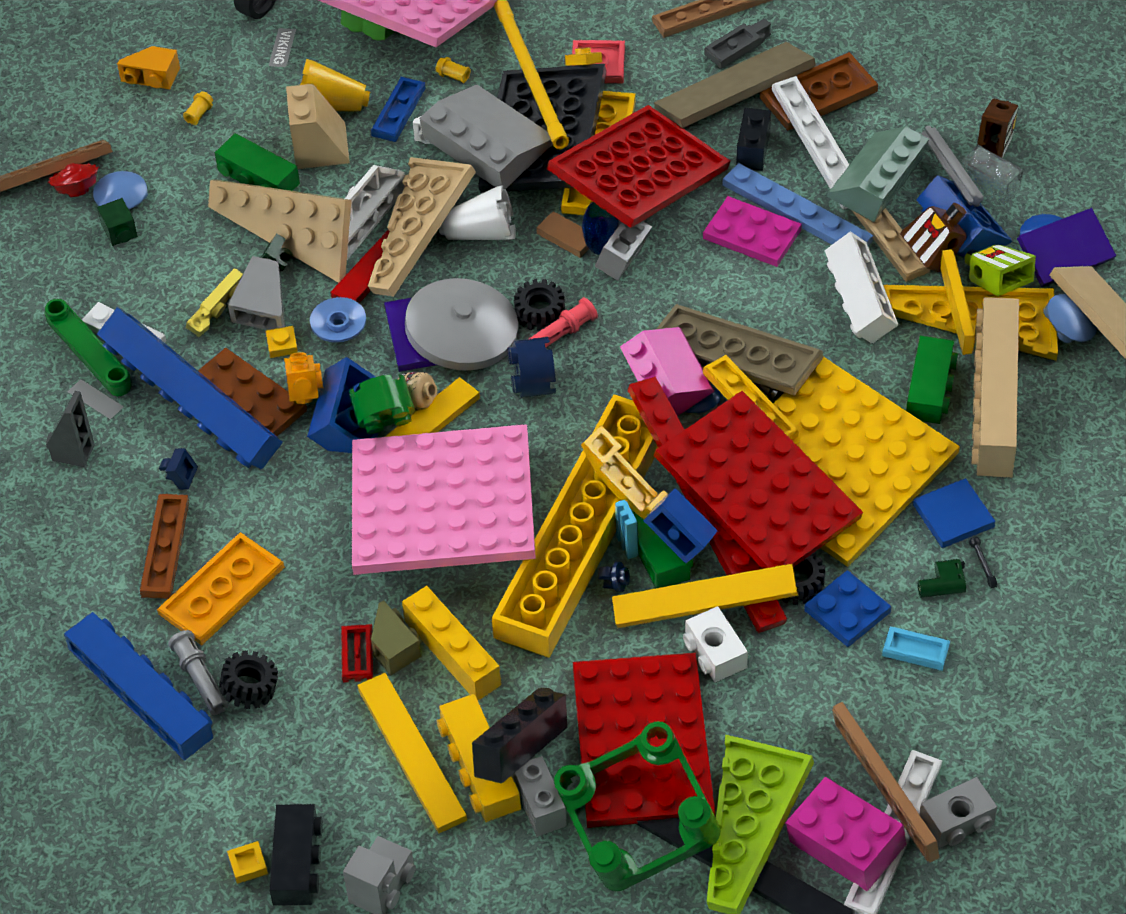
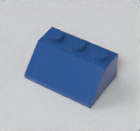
M937 175L916 199L923 207L922 213L930 206L948 210L953 203H957L965 209L966 214L958 223L966 233V240L957 252L961 257H964L971 249L981 251L993 245L1006 246L1012 242L1011 238L981 203L978 207L969 205L951 180Z
M348 357L325 369L322 380L323 388H320L319 398H317L307 437L328 451L352 453V440L377 438L378 433L367 434L366 429L359 427L349 395V391L352 388L355 392L360 390V383L375 376Z

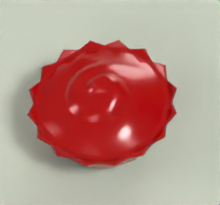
M71 163L66 165L59 173H54L53 177H49L50 181L47 183L53 186L59 194L78 197L89 192V187L96 183L99 167H96V164L91 165L90 163Z

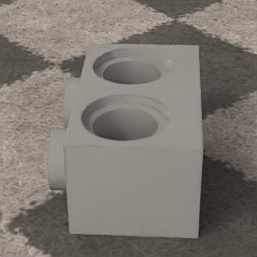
M642 221L630 228L621 222L603 247L595 267L619 281L643 247L652 226Z
M543 756L529 760L513 774V779L520 793L522 805L536 837L566 827V809L555 788L554 781Z

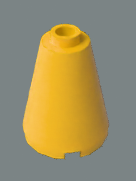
M306 59L300 85L314 84L335 111H361L362 106H368L370 91H366L365 84L314 60Z

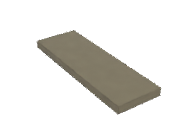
M784 42L654 102L655 109L684 128L772 87L774 83L792 78L816 66L815 58L792 44Z
M678 304L672 308L656 328L680 327L700 365L706 366L727 355L752 382L794 396L823 359V351Z

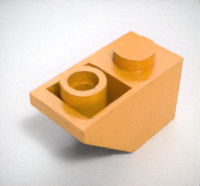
M155 46L122 58L117 63L121 82L169 90L180 70L177 50Z

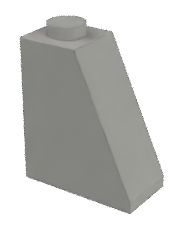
M252 256L228 303L231 322L264 330L285 327L282 283L278 261Z

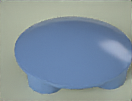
M128 171L113 172L104 176L96 183L93 190V197L98 206L123 198L129 210L139 205L148 195L144 179L138 174Z
M1066 294L1053 296L1043 309L1044 315L1058 331V338L1065 343L1088 341L1097 332V327Z

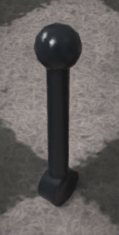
M972 537L969 540V545L976 551L990 589L996 588V578L992 575L980 548L981 540L978 537Z

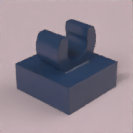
M185 448L175 449L172 457L162 459L159 466L160 471L166 470V479L172 480L177 488L182 490L189 489L198 468Z

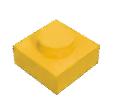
M591 47L576 48L575 54L565 55L566 66L602 63V53L591 52Z
M293 326L265 330L270 358L298 353Z
M258 841L227 851L237 884L268 874Z

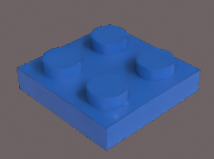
M847 570L809 600L804 606V611L844 645L849 647L890 614L891 606Z

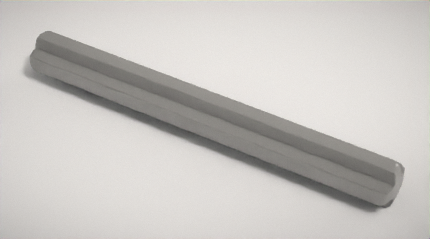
M926 126L925 131L921 134L929 138L927 144L967 203L974 205V207L980 206V202L983 201L984 197L937 129Z

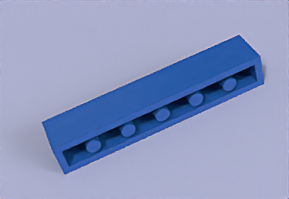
M92 612L64 633L69 650L184 761L214 738L211 729L213 723L208 714L203 710H196L187 694L183 691L178 693L173 688L171 680L164 673L158 674L154 670L151 661L144 654L139 656L125 636L120 638L106 618L101 620Z

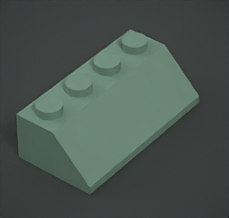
M906 126L875 132L829 190L826 197L875 222L921 161L929 138Z

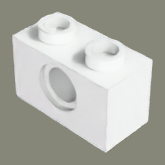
M718 606L685 621L684 643L689 651H695L702 672L704 674L709 673L714 682L747 668L748 651Z

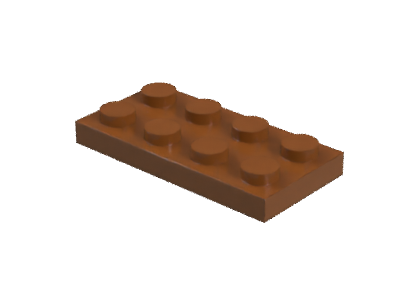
M850 52L796 75L820 116L878 92V83ZM772 87L760 92V99L786 130L793 129L794 127L774 95Z
M224 348L198 370L276 436L281 434L307 411L306 404H297L296 401L290 402L287 390L227 348Z

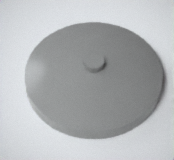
M444 279L423 287L411 298L405 316V332L413 348L430 362L454 370H477L499 362L508 355L507 347H513V341H516L518 330L517 315L509 300L493 287L470 279Z

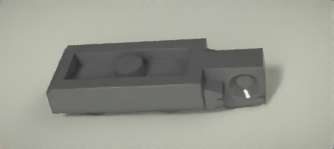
M765 18L752 26L743 23L704 48V55L722 69L761 45L771 35V23Z

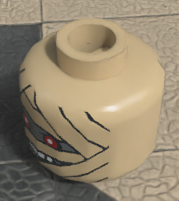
M426 372L403 373L402 375L405 376L414 409L429 407L437 395V386L431 375Z

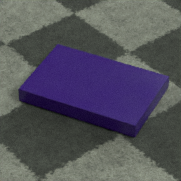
M1092 208L1021 234L1017 238L1023 252L1036 256L1034 274L1041 287L1055 282L1050 276L1054 267H1095L1114 260L1116 257Z
M411 298L384 302L399 372L437 365L421 356L407 338L405 316Z

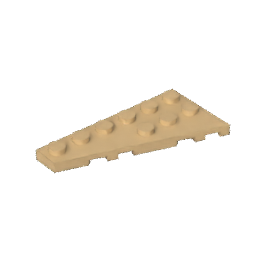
M410 157L408 163L410 171L408 175H404L402 181L404 189L402 194L397 196L387 227L390 232L388 238L383 239L381 245L383 253L381 258L375 263L368 284L373 294L394 297L476 173L472 165Z
M210 180L209 208L269 243L276 233L286 239L281 248L289 249L293 253V257L339 283L345 277L351 213L350 199L222 180Z

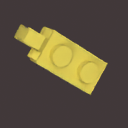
M233 269L201 303L200 309L186 323V328L197 335V337L208 331L210 326L209 320L212 317L218 318L226 307L225 303L232 297L243 274L237 269Z

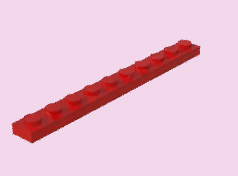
M656 376L629 384L628 393L658 448L685 430ZM676 480L684 497L718 530L709 543L726 575L760 570L759 565ZM778 600L744 605L758 633L781 626L787 621V617Z

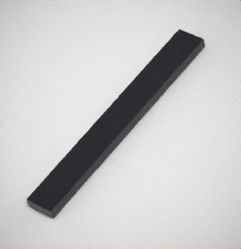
M679 817L637 821L638 824L636 825L676 848L685 845L679 832ZM713 845L692 857L712 868ZM766 861L752 889L756 894L791 914H853V909Z

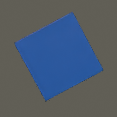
M966 478L913 499L914 508L941 548L995 527L994 518Z

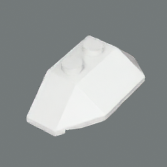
M373 165L357 185L349 190L348 195L345 197V199L351 200L347 260L395 204L397 196L402 194L404 189L402 181L405 175L403 171Z

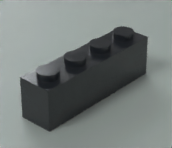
M538 688L472 742L474 777L502 784L567 729L566 694L554 692L550 688Z

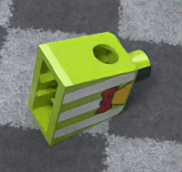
M993 245L981 251L971 249L965 255V264L970 266V281L996 296H1001L1034 282L1036 256L1002 245Z

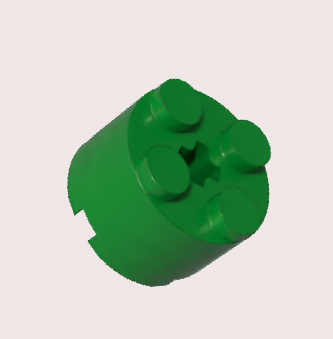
M391 374L374 377L360 383V390L355 392L352 388L349 391L358 425L360 428L366 429L367 434L379 433L384 430L385 426L394 423L395 426H402L412 421L411 415L415 409L404 375L398 374L399 379H392Z

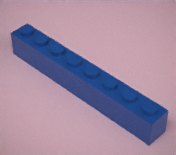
M117 307L97 333L105 341L103 346L114 355L118 353L124 357L121 360L123 364L133 371L136 369L141 371L140 378L152 387L156 384L161 388L159 394L171 403L175 400L180 404L178 410L190 419L194 416L199 421L197 426L209 435L214 433L218 437L216 442L229 452L233 449L238 454L235 458L247 468L253 465L263 469L283 443L282 440L131 314Z

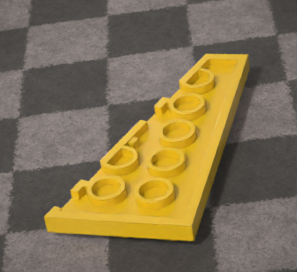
M884 285L895 317L957 334L945 286ZM963 286L974 331L977 309H983L984 297L1019 299L1018 351L1057 361V330L1043 313L1044 307L1054 296V288H1017L1001 296H996L982 287Z

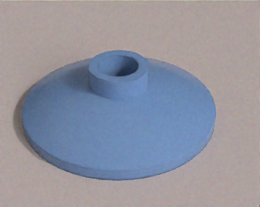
M345 297L330 298L321 302L314 308L310 316V326L314 334L328 342H344L353 339L362 332L366 324L364 308L355 300Z

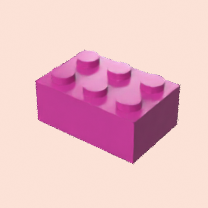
M827 777L823 778L785 822L789 841L793 845L866 891L872 887L907 845L904 824Z

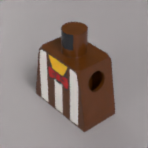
M998 99L991 100L981 118L976 158L999 164L1002 163L1014 134L1018 112L1017 104ZM998 134L997 137L999 139L997 143L991 141L992 135Z
M953 203L948 210L930 206L904 228L900 235L927 269L941 272L942 250L952 249L956 256L966 240V233L958 224L965 216L966 211L957 203Z

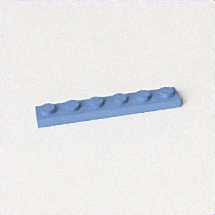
M740 163L723 178V186L772 213L801 223L802 229L831 245L850 231L867 242L868 246L873 242L872 234Z

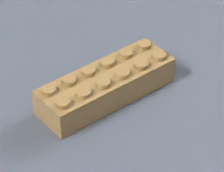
M984 297L983 309H977L971 464L977 465L978 476L1013 477L1017 447L1019 299Z

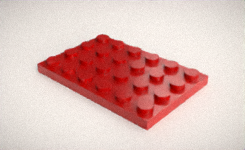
M647 105L549 160L547 170L599 205L600 208L609 212L623 224L632 228L726 171L731 161Z
M743 391L657 448L654 453V457L762 569L792 564L795 567L861 519L863 511Z
M696 653L573 662L581 764L593 761L629 743L640 735L648 724L655 721L664 722L672 729L715 816ZM655 736L650 739V745L655 747L662 746L667 739H658ZM638 752L593 774L596 781V790L592 799L585 804L587 828L638 824L637 821L679 817L678 810L681 803L689 797H698L679 758L665 765H655L647 762Z

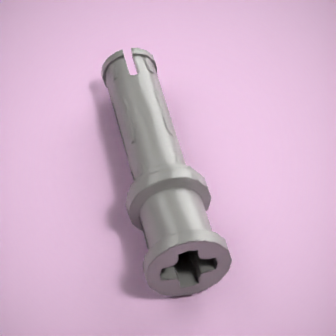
M190 630L180 631L173 635L168 642L171 651L176 652L180 659V668L191 676L211 715H218L226 711L225 708H228L229 704L224 696H222L218 685L206 667V655L196 646L193 632Z

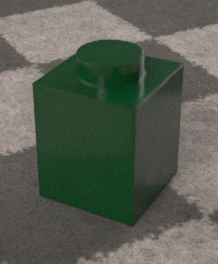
M123 198L97 207L101 226L112 246L138 237L134 219Z

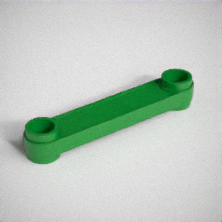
M50 300L45 306L44 313L49 326L113 396L126 395L132 386L131 377L127 369L103 346V343L64 300Z

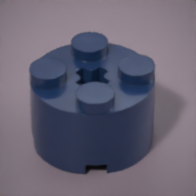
M549 337L513 341V347H507L509 364L514 365L515 375L511 376L513 393H519L520 398L556 393V388H550V382H556L552 349L547 350L545 347V343L550 342Z

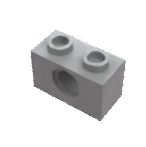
M977 777L922 802L920 807V816L936 838L938 848L948 844L950 846L957 845L967 835L975 831L981 833L988 830L994 824L997 812V805ZM954 814H963L966 817H957Z

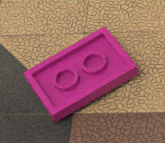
M727 196L704 230L703 239L778 267L801 232L802 224Z

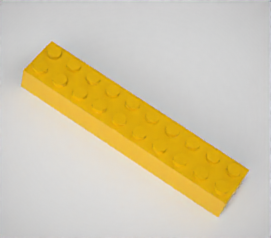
M613 394L594 431L602 425L622 446L617 452L644 478L655 458L654 453L658 446L633 400ZM584 451L579 456L535 537L536 559L522 561L492 616L494 639L550 658L616 532L615 503L621 500L600 478Z

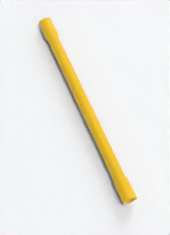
M497 0L494 3L495 12L505 29L545 121L553 146L556 149H563L568 145L569 139L546 93L514 20L511 7L507 0Z

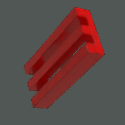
M372 624L341 626L343 683L349 682V679H355V682H359L364 678H367V680L374 678L371 643ZM361 632H366V670H361ZM348 633H354L355 671H349Z

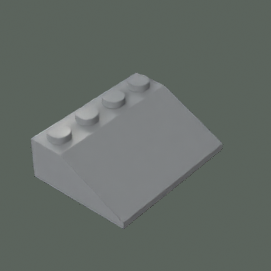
M474 85L437 101L419 118L425 140L459 163L472 165L476 171L475 174L494 187L503 185V189H506L553 144L545 129L479 85Z

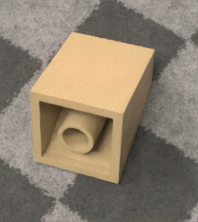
M314 84L287 86L289 124L295 163L298 169L350 163L345 121Z

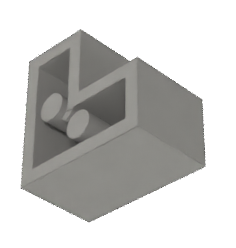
M377 836L370 849L358 846L343 870L348 902L373 914H386L388 909H393L400 897L399 890L404 882L409 883L416 870L412 850L380 836Z

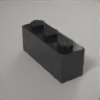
M315 804L276 805L269 888L273 906L312 905L313 893H318L319 875L318 873L314 874L315 864H320L321 847L316 845V837L322 836L323 820L322 817H317Z

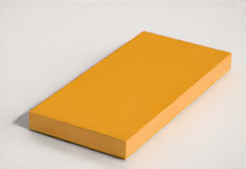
M240 532L157 609L158 615L180 631H192L195 636L194 641L202 646L285 568L284 562Z

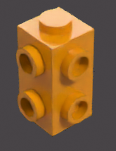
M304 352L293 353L290 355V358H284L290 402L296 401L297 404H306L312 402L315 398H319L318 389L323 388L320 363L314 364L313 355H307Z

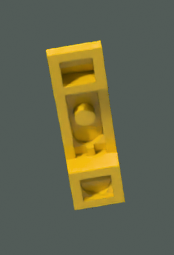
M602 425L581 444L589 462L604 483L620 500L625 499L631 510L641 518L645 519L652 509L668 495L664 490L658 494L617 452L622 446Z

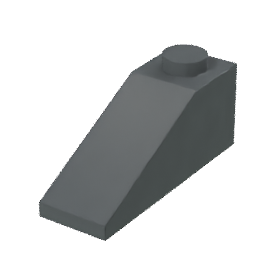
M74 391L53 432L48 434L46 447L49 449L52 461L85 467L95 444L81 392Z

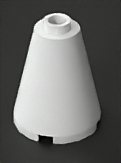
M503 185L497 186L453 207L439 228L441 236L445 235L447 240L515 239V224L510 225L511 217L514 215L506 189H503Z

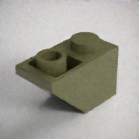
M384 600L380 602L371 637L373 656L390 675H393L421 657L420 644L422 641L414 628L409 629L404 624L403 617L396 608L391 609Z

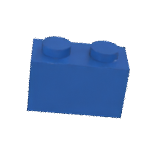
M676 488L665 496L643 520L685 563H688L703 550L718 531Z

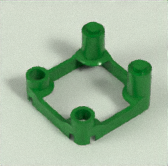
M652 722L644 728L640 735L629 743L593 761L580 765L563 766L555 775V788L589 855L590 865L604 886L611 891L625 890L711 847L720 837L721 830L714 813L672 729L664 722ZM655 736L658 739H667L662 746L655 747L650 745V739ZM638 752L647 762L655 765H665L679 758L698 796L685 799L679 806V832L685 845L640 868L637 867L634 859L627 851L620 849L611 841L598 842L592 847L583 825L574 810L587 804L595 794L596 781L593 774ZM576 775L579 776L580 783L578 787L573 790H566L573 783L571 778Z

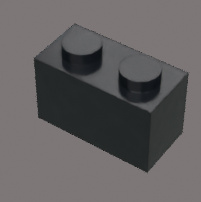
M744 108L737 143L736 165L740 163L751 170L763 171L770 137L771 110Z

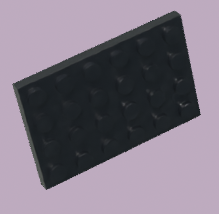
M605 64L536 68L557 118L566 132L569 143L563 149H556L552 144L506 188L507 192L573 188L547 170L549 160L595 135L607 72ZM522 69L503 71L497 98L547 131L545 121ZM479 178L478 188L480 193L495 188L483 178Z

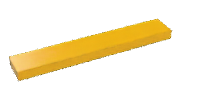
M787 564L612 596L615 624L617 628L700 614L717 606L722 610L798 596L793 565Z
M383 673L358 684V691L438 834L466 822L467 815L387 674Z

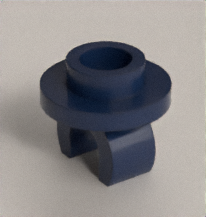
M615 562L612 567L603 566L599 568L597 578L598 580L604 579L603 588L623 592L626 585H629L630 573L622 562Z

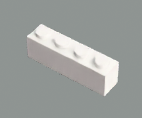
M850 231L825 250L828 258L827 266L836 279L835 287L842 295L844 301L842 306L851 319L852 324H850L852 332L858 338L862 337L868 342L874 343L897 327L898 322L867 242Z

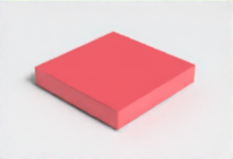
M573 40L572 54H575L576 48L591 47V52L602 53V63L595 64H605L607 70L605 83H624L625 41Z

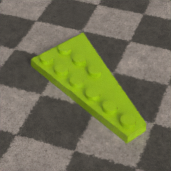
M725 735L726 749L725 757H723L722 761L723 775L722 783L719 787L716 820L721 832L718 841L712 848L713 863L712 868H710L706 902L710 910L725 914H741L814 765L812 755Z

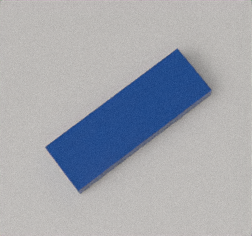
M400 77L371 129V136L396 142L426 89L425 82Z

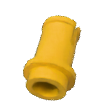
M441 57L435 68L439 76H448L461 83H465L471 73L470 67L451 61L450 57Z
M203 91L194 95V101L187 111L183 113V118L187 123L197 125L206 110L212 108L213 98Z

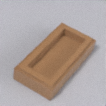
M554 211L536 227L538 235L579 258L597 242L596 234Z

